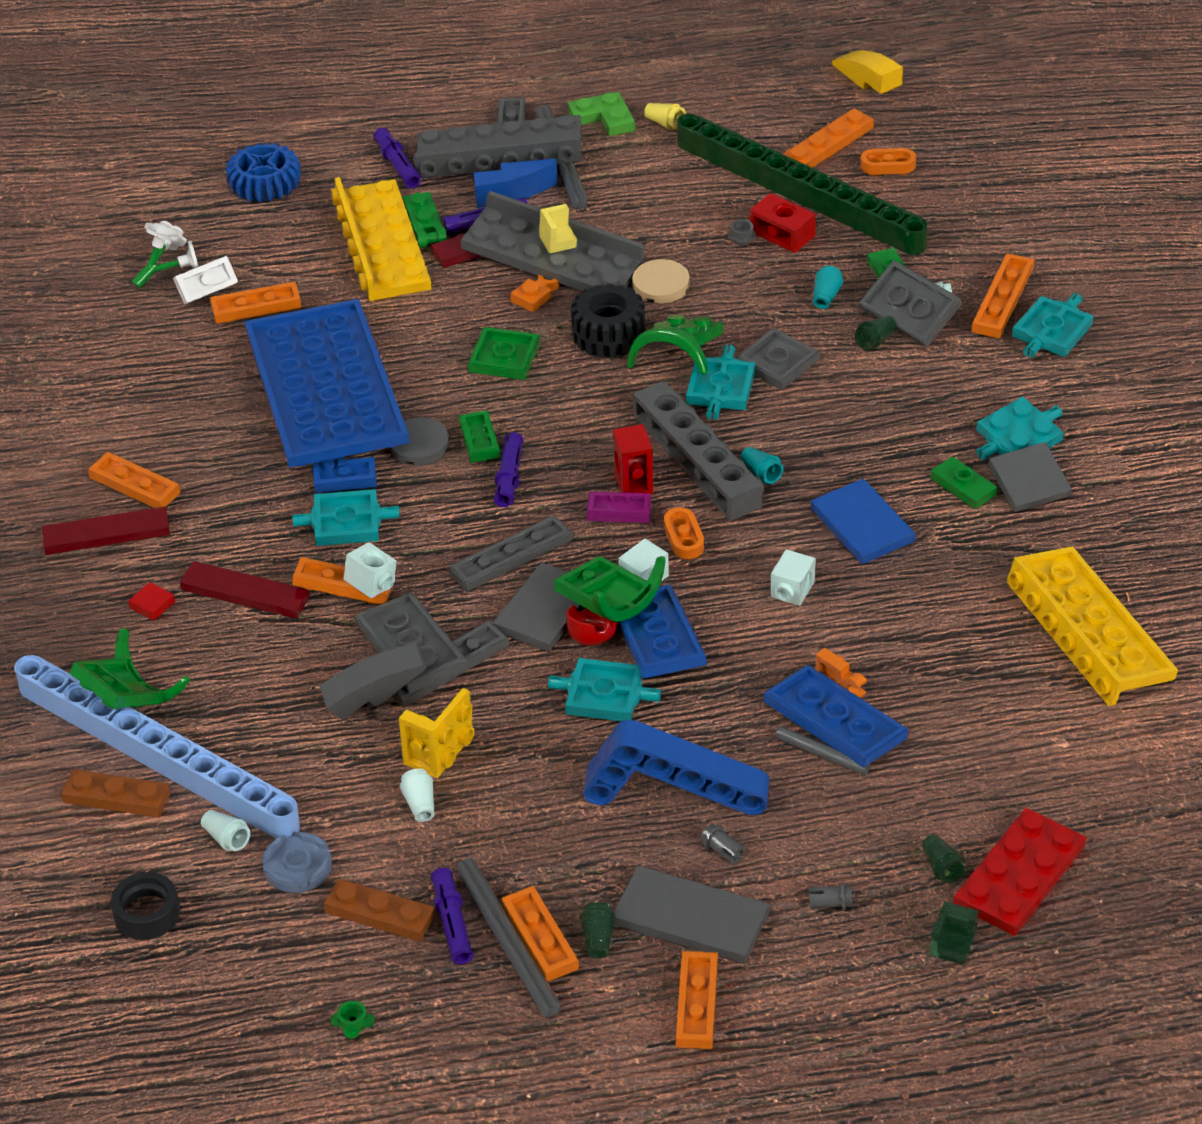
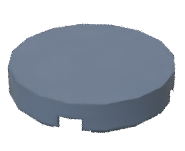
M305 832L294 833L295 836L286 838V835L277 838L268 845L263 854V871L269 884L280 891L300 893L318 887L328 878L332 870V855L326 841L317 835Z

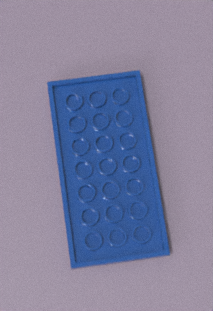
M359 299L244 321L246 333L289 468L305 466L325 460H335L339 457L354 454H364L388 447L393 448L409 443L407 428Z

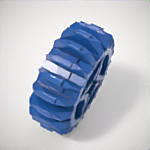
M268 142L264 145L256 143L252 147L246 145L245 150L239 149L236 155L230 156V161L227 162L226 178L233 194H238L239 199L247 198L248 202L258 200L259 203L263 200L271 202L274 198L282 199V195H291V190L297 189V183L300 182L301 167L295 152L289 150L288 146L280 147L278 143L269 145Z

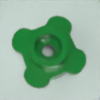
M359 1001L343 1003L338 1008L337 1013L331 1017V1024L343 1030L344 1036L348 1039L358 1037L364 1028L372 1027L375 1023L374 1015L367 1013L365 1006Z

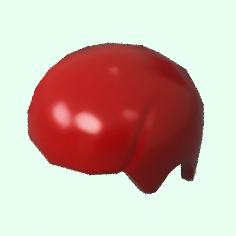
M571 605L566 611V623L570 637L580 645H599L611 639L616 632L617 622L603 618L587 608L583 611H578L576 606Z

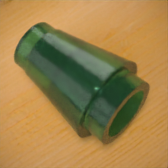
M886 316L861 323L855 331L857 344L865 350L878 348L896 331V321L891 316Z
M937 834L929 835L924 839L922 848L934 876L945 883L958 881L966 871L964 856Z
M603 902L589 903L584 906L583 913L580 915L588 955L592 958H604L609 955L615 914L612 912L609 904Z

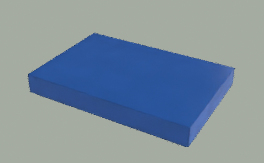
M864 478L811 500L813 512L861 564L915 542L916 533Z

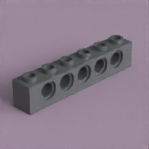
M663 380L633 393L634 417L644 425V428L729 521L762 508L764 487L761 480L751 474L741 459L736 458L728 445L721 441L713 433L712 428L697 416L693 407H689L681 399L677 390H673Z

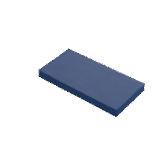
M670 584L660 586L654 599L639 614L628 620L617 622L643 679L707 665L706 655Z
M806 665L765 691L763 695L764 703L843 753L863 768L908 737L909 729L810 665Z

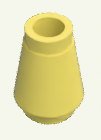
M648 103L644 111L647 119L671 131L677 129V119L681 115L686 114L685 109L681 108L679 104Z

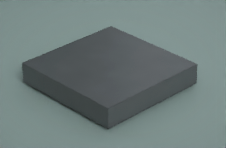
M772 328L738 355L736 359L755 362V376L783 390L820 360V352Z
M1046 442L989 458L988 466L1014 513L1071 496L1072 488Z

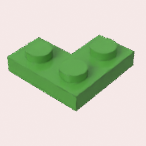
M619 92L605 93L600 96L580 98L567 102L570 116L580 115L582 125L602 121L609 136L635 131V121Z

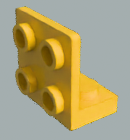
M462 688L435 721L407 709L399 717L404 765L414 769H424L428 775L437 779L446 768H450L453 765L456 755L464 746H468L474 737L475 730L472 725L473 706L470 700V690Z

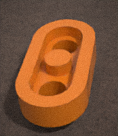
M907 148L869 149L861 154L860 167L862 171L872 176L880 174L905 175L916 168V154Z
M682 507L667 511L664 515V531L674 554L682 559L699 557L704 551V536L694 513Z

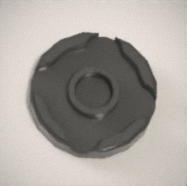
M421 417L404 420L409 435V443L389 448L391 455L397 461L406 464L405 461L413 462L415 466H423L434 463L446 454L447 447L449 448V434L446 427L439 421Z

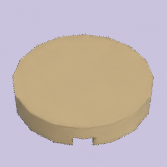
M658 259L641 264L632 276V287L635 290V294H640L645 301H647V298L654 299V303L658 304L670 303L682 298L690 286L688 270L682 264L672 260Z

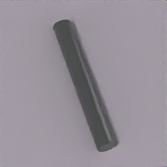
M779 726L775 733V738L861 775L866 776L870 770L871 764H867L863 768L838 750L782 726Z

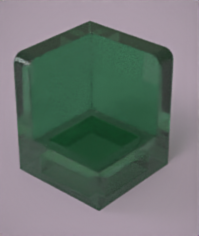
M944 901L932 930L930 956L958 964H965L977 934L979 911Z

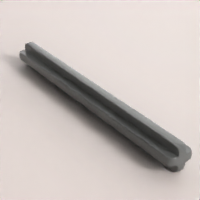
M539 105L536 108L537 118H554L549 105ZM573 162L557 164L573 207L577 210L580 208L585 209L588 206V198Z
M467 858L464 861L461 860L457 864L460 877L540 1012L546 1018L557 1015L561 1011L558 998L477 863L472 858Z

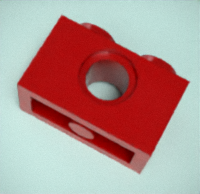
M769 193L750 209V222L753 224L756 235L793 253H796L815 237L816 214L779 196Z
M640 424L613 429L614 473L621 493L654 494L653 450L644 425Z

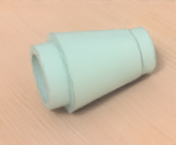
M413 769L404 773L401 777L400 790L415 820L424 822L432 819L435 816L433 778L424 769Z
M214 810L207 811L201 819V826L226 851H239L246 846L250 839V830L242 819Z

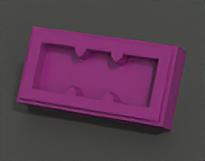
M589 492L586 513L587 521L649 523L651 494Z

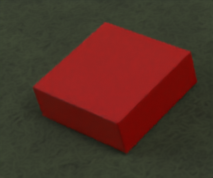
M151 582L128 600L130 609L153 621L175 603L174 594Z

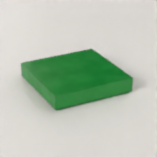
M483 327L468 362V372L526 380L541 343L540 335Z

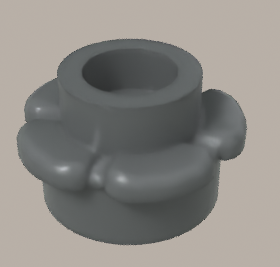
M740 219L731 224L728 237L738 245H746L755 239L756 232L752 222Z

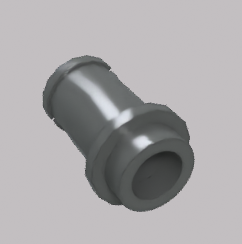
M710 824L705 828L700 837L704 848L707 850L713 849L731 865L737 864L742 859L743 855L739 851L741 853L746 851V847L726 834L724 827L721 825L715 826Z
M841 882V886H809L810 909L842 907V911H846V907H853L852 885L845 886V882Z

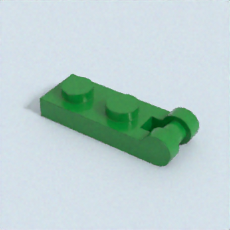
M430 191L402 196L420 249L428 247V244L447 240L445 228L441 224Z

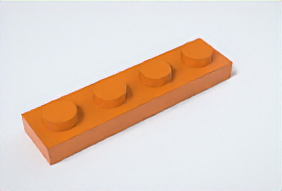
M853 108L783 154L813 168L874 128V119Z
M1006 253L972 322L973 333L1001 338L1034 269L1035 259Z

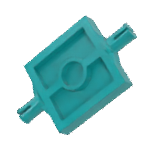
M1076 292L1072 293L1065 302L1055 301L1041 295L1013 327L1012 337L1029 343L1023 349L1026 357L1033 358L1039 349H1045L1065 357L1093 325L1094 316L1077 308L1083 300L1079 293L1077 296Z
M728 344L725 345L721 357H705L708 365V373L706 375H702L698 366L694 363L686 394V404L707 406L706 417L709 420H712V416L713 421L719 418L720 408L745 411L747 408L755 375V362L740 361L733 358L736 351L733 345H730L729 352Z
M1024 397L1006 405L977 422L976 431L987 440V444L976 449L977 456L981 460H985L994 453L1002 455L1044 442L1051 448L1063 440L1064 432L1051 422L1063 415L1062 409L1058 408V405H1054L1045 412H1041Z
M376 489L314 494V506L311 513L292 514L293 527L312 525L315 531L316 546L379 541L378 528L381 520L400 519L399 505L380 507L377 501Z
M578 658L576 669L569 678L550 675L548 680V689L567 691L566 715L613 721L632 720L635 707L640 700L660 703L661 699L660 688L642 687L643 678L637 665Z

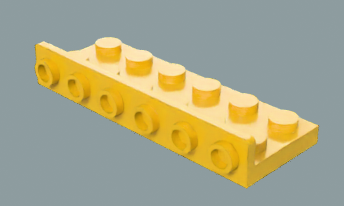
M340 177L334 178L335 188L331 189L333 205H336L338 220L342 224L344 239H347L349 254L353 256L355 273H359L358 279L361 291L366 290L369 300L373 301L432 290L431 280L396 180H383L378 183L356 185L344 189Z
M1073 546L1014 557L1007 578L1008 585L1108 706L1116 705L1122 691L1175 680L1178 673L1175 665Z

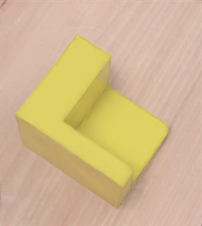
M567 204L540 210L539 236L549 254L576 248L577 238L568 225L569 208Z

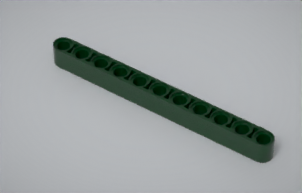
M683 114L677 119V144L681 149L907 254L917 255L926 250L928 223L922 217L698 115Z

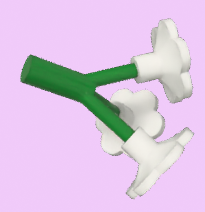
M162 221L160 224H145L146 231L154 235L152 242L154 247L149 262L131 282L140 289L157 271L179 265L181 268L189 265L193 269L199 267L192 241H188L189 247L186 255L179 256L178 260L156 265L164 250H168V248L177 250L178 247L185 245L186 239L182 236L183 231L181 228L172 226L167 221Z

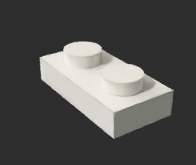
M227 256L173 278L184 305L238 283Z

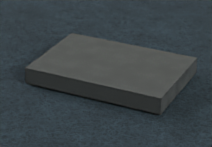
M893 260L858 305L863 311L927 348L963 302L958 296Z
M541 562L494 620L493 624L506 636L550 652L568 629L566 611L569 607L574 605L578 611H582L584 607L554 591V580L568 572Z

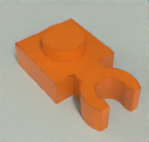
M538 275V280L536 281L528 278L510 293L511 302L531 312H535L551 298V292L557 290L560 283L556 279L548 280L543 278L542 275Z
M825 647L816 654L815 663L817 671L859 698L866 695V691L861 686L867 682V679L862 674L851 672L849 670L850 664L843 657L832 653Z

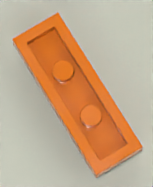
M296 282L210 297L216 324L302 308Z
M106 452L88 469L90 479L153 508L167 506L181 493L178 483L110 452Z
M300 557L292 581V585L303 587L307 590L335 594L339 597H348L380 605L388 601L392 590L391 587L389 590L370 598L343 580L345 566Z
M534 886L501 898L502 907L547 982L579 970L577 957Z
M682 951L676 1048L713 1049L718 953Z

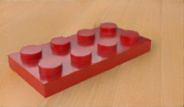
M1026 807L954 895L953 905L1016 936L1085 848L1087 837Z

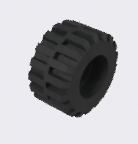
M608 283L607 285H594V288L588 287L583 290L584 293H578L575 296L576 300H573L571 304L572 336L577 347L581 351L586 350V354H595L600 358H604V356L615 358L617 355H627L634 340L645 331V304L640 294H635V290L632 288L626 289L624 285L619 284L616 286Z

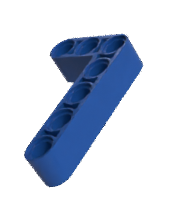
M624 720L617 724L588 764L583 792L584 798L592 804H609L636 770L745 814L757 815L763 813L767 808L770 779L767 773L760 769L639 721Z

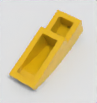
M858 50L832 60L834 67L863 90L872 87L882 94L902 85L903 67L882 54Z

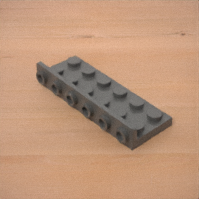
M564 115L554 118H537L526 121H509L499 124H482L480 126L418 132L417 153L413 155L415 169L422 178L501 170L500 163L555 158L557 164L582 161L580 115Z
M492 191L487 194L486 208L461 239V249L535 275H542L543 278L549 280L556 279L558 283L580 291L588 287L594 288V285H607V283L616 286L619 284L624 285L627 289L632 282L634 271L643 264L644 245L642 243L570 218L568 219V225L577 238L576 248L549 254L539 236L541 208Z

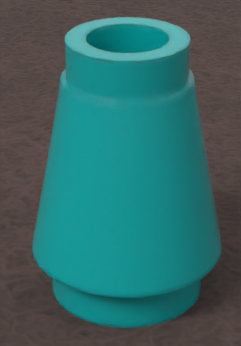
M824 266L816 273L812 301L815 307L827 309L844 283L843 274L838 268Z
M747 447L742 451L740 459L763 484H773L781 478L784 468L779 457L753 447Z

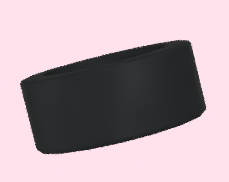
M140 872L128 876L119 882L112 891L110 900L117 929L125 936L135 940H150L161 937L170 931L179 920L181 909L175 884L167 876L156 872ZM144 896H157L166 900V903L160 910L146 916H134L125 911L129 903Z

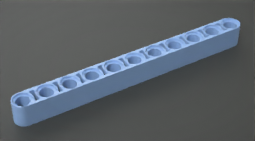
M27 655L18 659L15 663L14 669L20 693L28 700L275 839L284 835L288 838L295 836L294 833L300 832L298 806L292 796L131 707H121L120 709L107 707L102 703V699L98 695L84 689L79 684L80 681L74 676L39 656Z

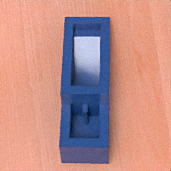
M556 158L500 163L501 170L474 172L477 208L486 207L487 194L490 191L516 200L522 197H531L557 185Z

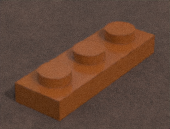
M72 769L61 795L63 803L160 818L171 791L169 783Z
M343 879L337 880L324 902V911L327 914L419 942L422 941L435 918V907Z

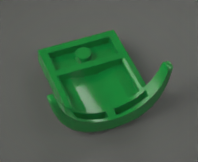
M670 315L664 322L655 323L654 327L637 336L629 351L627 368L634 367L637 355L645 345L651 342L663 341L677 345L686 351L695 361L700 373L706 375L708 373V365L700 346L723 334V322L711 321V317H696L692 320L685 319L684 315Z
M598 556L555 579L554 591L603 618L614 622L625 621L643 611L656 596L663 578L666 559L664 556L656 558L653 570L646 581L604 557Z
M122 628L118 632L115 644V659L74 661L69 672L80 681L79 684L84 689L94 692L102 699L104 705L112 709L166 703L176 698L190 682V678L184 676L173 687L161 690L143 680L135 669L130 656L128 644L129 631L126 628Z

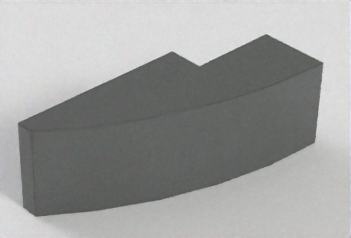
M412 643L359 661L335 674L319 687L327 709L344 720L368 701L376 707L425 671L427 666L419 646L416 643Z

